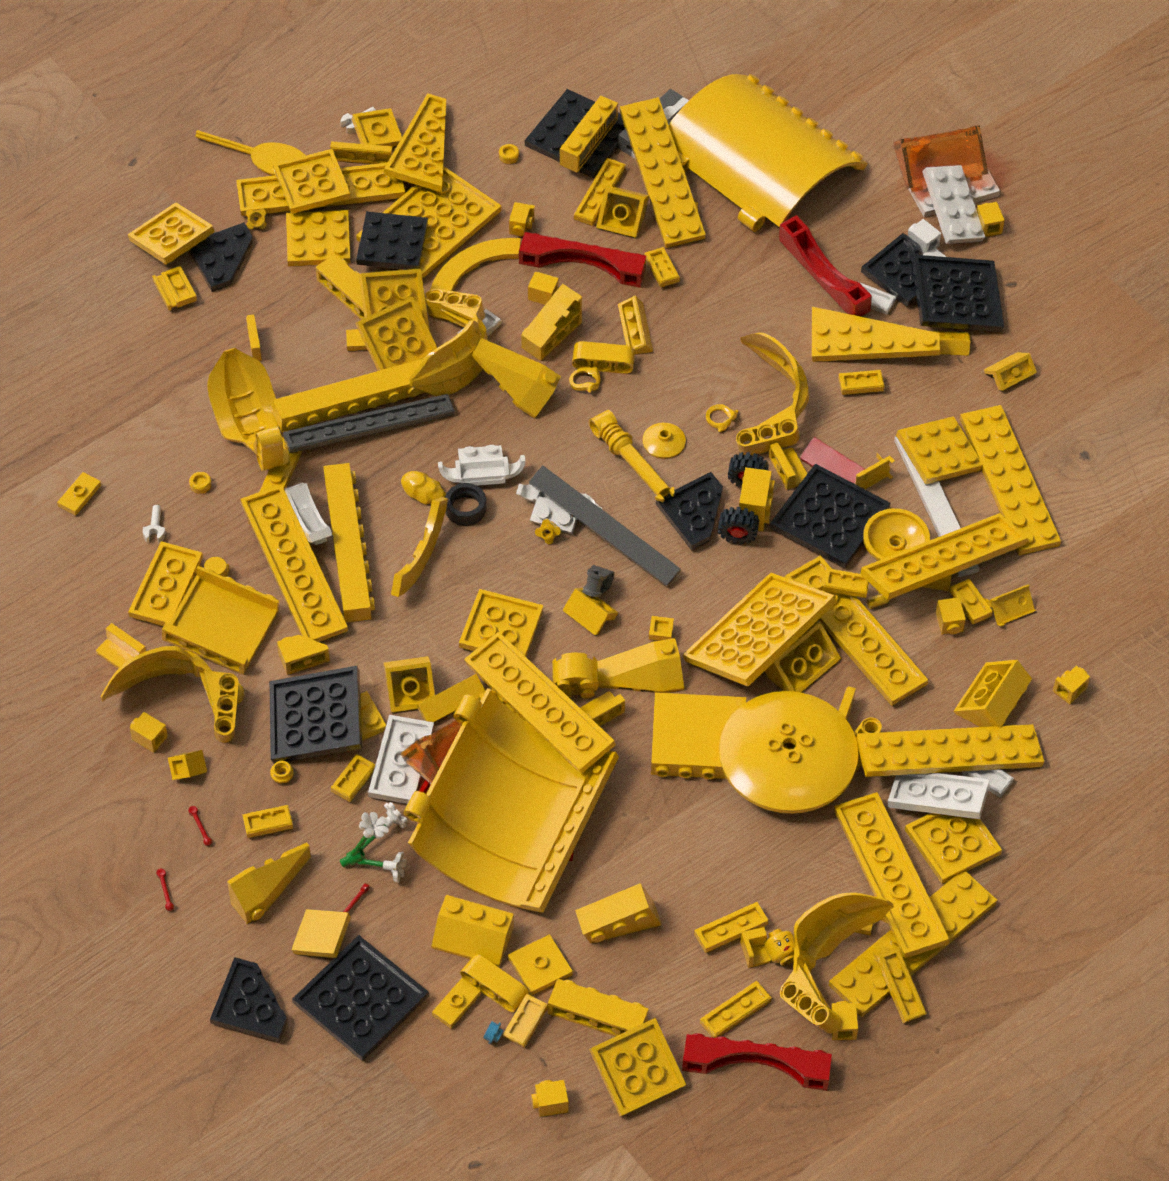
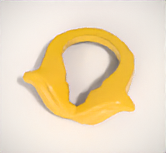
M597 367L579 368L569 378L572 389L588 391L589 393L597 390L601 381ZM583 372L592 375L596 379L595 383L575 384L573 381L577 374Z
M716 404L708 408L705 418L711 427L718 429V432H722L731 425L732 420L737 418L739 411L732 410L723 404ZM717 410L723 411L729 419L723 423H715L711 420L710 415Z

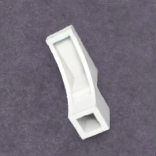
M300 483L284 489L308 542L315 545L326 542V537L331 536L332 533L330 527L321 518L307 483Z

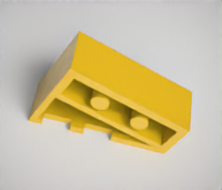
M562 284L530 325L522 332L521 348L540 361L544 359L582 323V296Z
M641 883L575 910L582 933L589 943L601 942L606 939L662 925L655 903Z

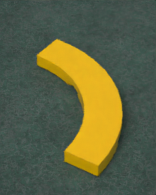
M521 238L489 240L459 252L441 268L430 290L453 291L458 284V280L464 274L469 273L485 261L519 259Z
M439 497L432 500L423 540L419 541L413 553L414 560L412 563H407L398 573L394 574L391 590L392 596L400 597L405 594L421 575L436 545L443 524L448 498Z

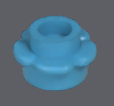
M491 1021L483 1036V1039L489 1041L488 1044H491L492 1041L498 1042L503 1032V1029L500 1028V1022L497 1024Z

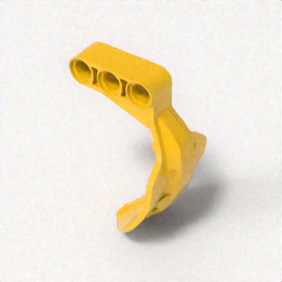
M431 289L425 293L428 315L447 319L464 327V329L454 338L429 353L417 370L410 376L409 381L412 388L433 396L450 395L467 386L482 371V367L472 357V354L479 339L483 338L488 341L487 330L482 322L485 318L482 299L478 295Z
M759 332L740 337L743 345L750 348L761 359L788 378L794 385L795 391L791 406L759 425L743 429L737 434L736 442L739 452H743L744 455H746V452H750V455H754V453L768 452L770 445L777 442L781 448L796 444L800 439L797 419L808 404L810 396L807 378L802 366L784 345L770 335ZM766 436H772L769 439H764Z
M236 348L223 351L209 374L207 382L209 400L222 437L228 441L243 443L256 454L261 471L283 465V439L273 415V400L276 397L265 367L258 359Z
M162 646L145 651L124 663L114 673L100 698L103 702L152 677L164 674L182 675L193 673L196 677H201L215 719L214 736L219 742L227 743L235 735L239 681L237 676L232 673L212 671L207 663L197 654L177 646ZM226 683H230L234 685V687L232 689L227 690L223 688V685ZM223 705H230L232 709L223 711L221 707ZM227 726L230 728V731L223 733L219 731V728Z
M842 893L831 896L807 910L794 925L796 945L794 948L793 972L781 986L780 997L825 1033L832 1034L836 1032L840 1027L841 1019L838 1014L829 1008L813 979L811 969L815 967L816 960L830 955L850 935L884 918L889 910L894 907L893 903L883 898L861 893Z

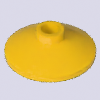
M671 423L654 424L643 435L645 450L650 455L660 459H669L679 455L686 444L683 431Z

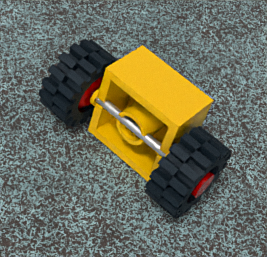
M741 452L739 455L735 454L730 459L728 480L732 484L736 483L735 486L737 487L741 485L742 490L739 507L737 509L730 507L729 510L725 509L724 512H721L718 534H721L722 539L726 538L727 542L732 540L733 544H737V542H740V545L744 544V542L747 544L751 543V541L757 538L758 531L763 532L764 524H769L775 480H771L772 471H768L769 464L767 460H764L762 456L758 458L756 453L750 455V452H746V455Z

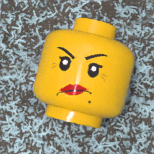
M781 928L768 934L769 939H767L764 945L772 962L780 963L781 966L793 962L796 944L792 932L782 931Z

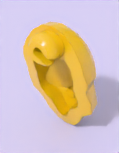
M410 471L402 476L401 484L408 496L425 505L431 504L433 499L445 498L446 496L440 482L430 478L424 472Z

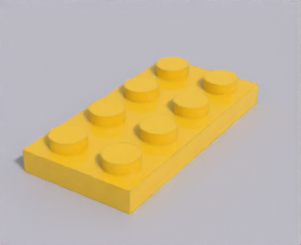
M161 541L128 611L129 617L164 626L166 622L169 623L194 579L197 567L200 566L203 559V553Z

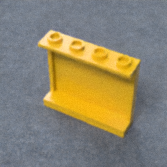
M198 566L197 575L169 623L166 622L162 628V640L244 675L279 612V600L270 594L258 592L249 585L244 586L237 583L231 577H223L216 574L212 569Z
M655 693L651 775L659 777L680 776L681 778L700 777L708 780L714 778L727 779L720 763V738L726 722L739 707L746 703V697Z

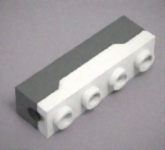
M669 89L659 98L668 125L689 101L672 89ZM624 129L618 136V148L635 159L626 129Z

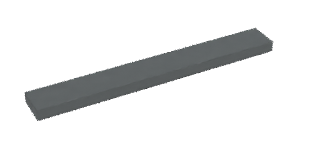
M445 394L283 432V438L290 454L453 416L455 410L449 395Z
M542 465L530 479V485L664 586L668 587L681 571V568Z

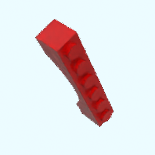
M797 215L780 224L779 241L847 314L862 317L871 311L872 295L860 282L847 278L830 263L813 238L810 229Z
M525 232L519 248V264L540 268L559 262L584 263L607 272L620 284L641 288L646 271V255L539 235L537 233Z
M700 1033L686 1035L682 1071L707 1074L729 1064L758 1063L771 1066L786 1073L803 1088L827 1091L832 1054L826 1053L823 1050L808 1051L795 1046L786 1048L779 1047L773 1043H766L764 1045L750 1040L735 1041L727 1037L713 1038L706 1037Z

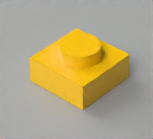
M652 616L649 639L658 641L671 639L674 618Z

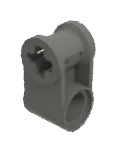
M592 565L587 571V583L583 587L582 592L592 597H601L603 593L610 589L615 572Z

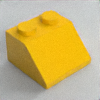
M613 186L605 187L596 228L637 237L646 214L649 195Z
M428 656L383 663L391 712L418 709L416 705L435 696L431 662Z

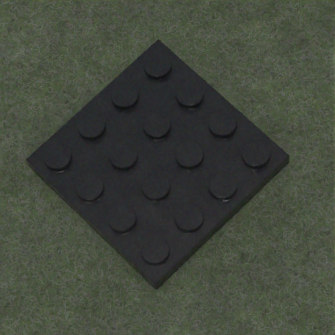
M566 89L524 140L525 146L560 162L561 146L591 109L595 101ZM619 112L618 120L579 172L595 178L605 160L611 158L618 149V136L625 129Z
M913 255L912 267L920 326L1003 331L1004 321L995 262L993 260Z
M815 463L770 522V528L846 568L864 543L863 533L868 520L876 513L889 509L891 503Z
M358 666L269 681L270 751L273 764L278 761L287 762L362 748L360 670Z
M358 935L337 955V958H334L292 998V1003L363 1061L429 997V992Z

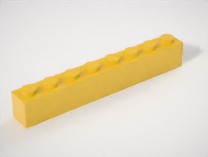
M424 359L274 399L273 415L281 432L307 425H314L325 420L336 419L343 415L354 414L365 409L376 408L390 402L394 403L408 397H415L425 392L412 388L409 378Z
M349 463L323 466L344 620L346 623L372 620L371 611L375 610L374 598L369 597L368 593L372 592L371 579H366V574H370L368 560L364 561L363 556L367 555L366 543H361L360 539L364 537L363 524L358 525V520L362 518L360 506L356 507L355 502H359L358 489H353V484H356L355 471L350 470Z

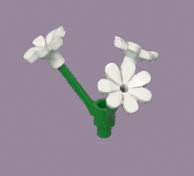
M390 802L384 805V808L387 810V818L382 816L377 819L378 815L375 812H371L370 815L366 812L362 814L359 828L364 830L363 837L353 850L346 853V856L340 859V864L342 867L357 863L358 865L383 867L384 870H391L394 882L399 883L400 877L404 878V869L402 868L407 865V859H404V852H398L396 859L393 861L384 860V862L367 860L364 849L375 838L381 839L386 835L393 824H398L401 828L407 826V818L401 816L402 814L397 809L395 810V806Z

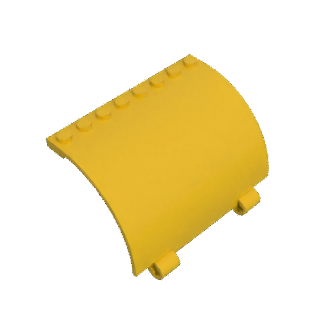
M732 74L715 80L694 95L669 123V128L684 172L686 173L688 169L692 170L742 208L737 219L753 232L758 231L765 222V216L780 227V224L785 222L803 197L833 172L847 166L858 170L866 168L868 163L862 159L863 156L854 150L850 151L847 148L848 144L842 140L834 139L832 137L833 133L829 130L819 128L817 121L809 117L807 119L803 116L804 112L797 107L792 108L788 105L789 101L773 94L774 90L767 85H761L759 83L760 80L752 74H749V76Z
M491 689L486 690L481 701L474 696L464 695L453 715L454 719L461 723L462 726L427 794L414 791L403 812L408 819L418 823L408 844L427 863L458 884L492 900L543 913L619 756L615 751H608L580 774L528 722L503 704Z

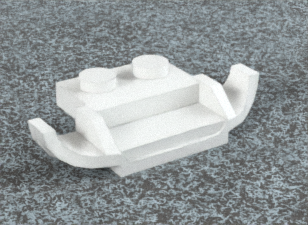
M487 445L486 447L469 446L458 449L459 460L455 461L456 468H447L442 462H438V468L441 475L452 482L474 485L505 483V479L518 475L523 470L526 460L525 455H520V459L517 462L508 464V458L503 457L501 445Z
M519 484L516 494L525 500L535 503L530 518L531 523L541 525L544 519H549L560 527L562 532L573 534L577 519L532 485ZM582 494L602 509V507H600L590 496H588L587 494Z

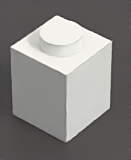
M924 219L909 228L908 236L919 244L920 254L923 255L932 247H939L941 232Z

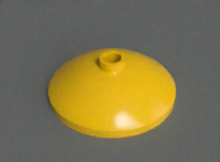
M892 508L882 510L868 520L864 528L863 540L868 552L879 561L930 541V533L925 522L916 514L904 509Z

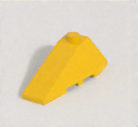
M483 338L479 339L472 354V357L486 373L492 375L500 383L499 387L501 390H506L514 399L512 402L515 406L533 418L539 414L554 393L561 378L560 375L545 365Z
M676 639L651 642L598 661V687L619 689L620 687L633 688V691L639 692L643 689L652 690L654 693H670L684 690L681 660Z
M308 843L284 852L280 859L276 861L272 858L265 860V865L260 868L249 867L227 881L231 905L246 924L253 920H258L264 915L311 858L310 845Z

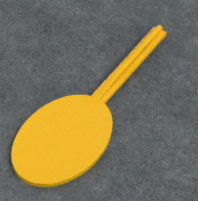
M199 130L196 131L195 135L196 138L250 154L254 165L272 176L276 175L273 168L274 163L306 156L297 148L282 143H263L253 148Z

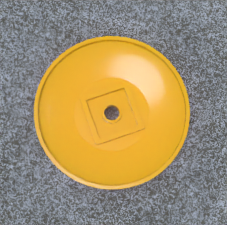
M780 691L753 698L731 715L721 734L719 757L725 777L743 798L766 810L779 813H803L829 804L846 790L857 768L858 745L851 725L835 707L809 694ZM790 742L796 747L789 750L784 748L783 745Z

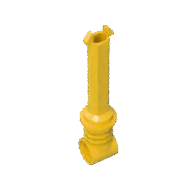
M606 410L589 419L588 422L592 433L597 438L601 437L609 446V451L613 455H621L656 494L655 499L657 501L664 502L663 497L669 493L672 497L674 496L675 488H670L633 447L632 435L624 432L618 425L615 415L610 410Z

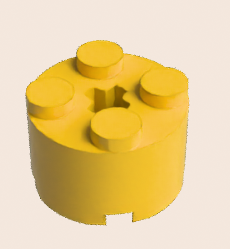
M578 652L563 654L558 661H556V658L553 659V683L569 698L572 695H581L582 698L593 697L594 692L598 689L597 659L593 656L592 660L587 658V654Z

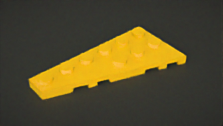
M427 93L385 166L384 175L442 192L446 117L445 98Z
M812 307V362L940 355L939 333Z

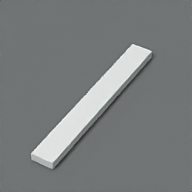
M895 437L894 442L938 536L940 537L960 529L939 481L925 484L898 438ZM978 564L957 572L956 575L959 578L979 572Z

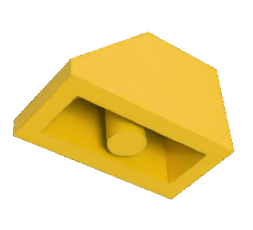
M301 635L289 636L277 641L278 654L287 675L330 661L328 646Z

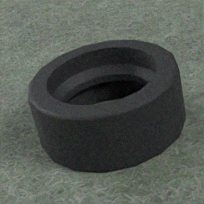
M461 483L451 487L446 493L445 498H448L446 516L453 523L462 526L474 525L485 516L487 509L486 496L480 487L470 483ZM469 497L477 500L479 505L472 511L463 512L455 509L453 503L459 498Z

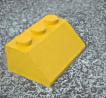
M817 621L765 670V673L783 691L802 692L838 662L841 657L823 625Z
M1018 660L986 662L960 700L954 713L979 727L996 726L1001 728L1005 724L1010 712L1016 707L1021 695L1027 690V686L1032 678Z
M446 895L438 914L431 948L471 959L475 954H480L497 967H500L514 929V914Z

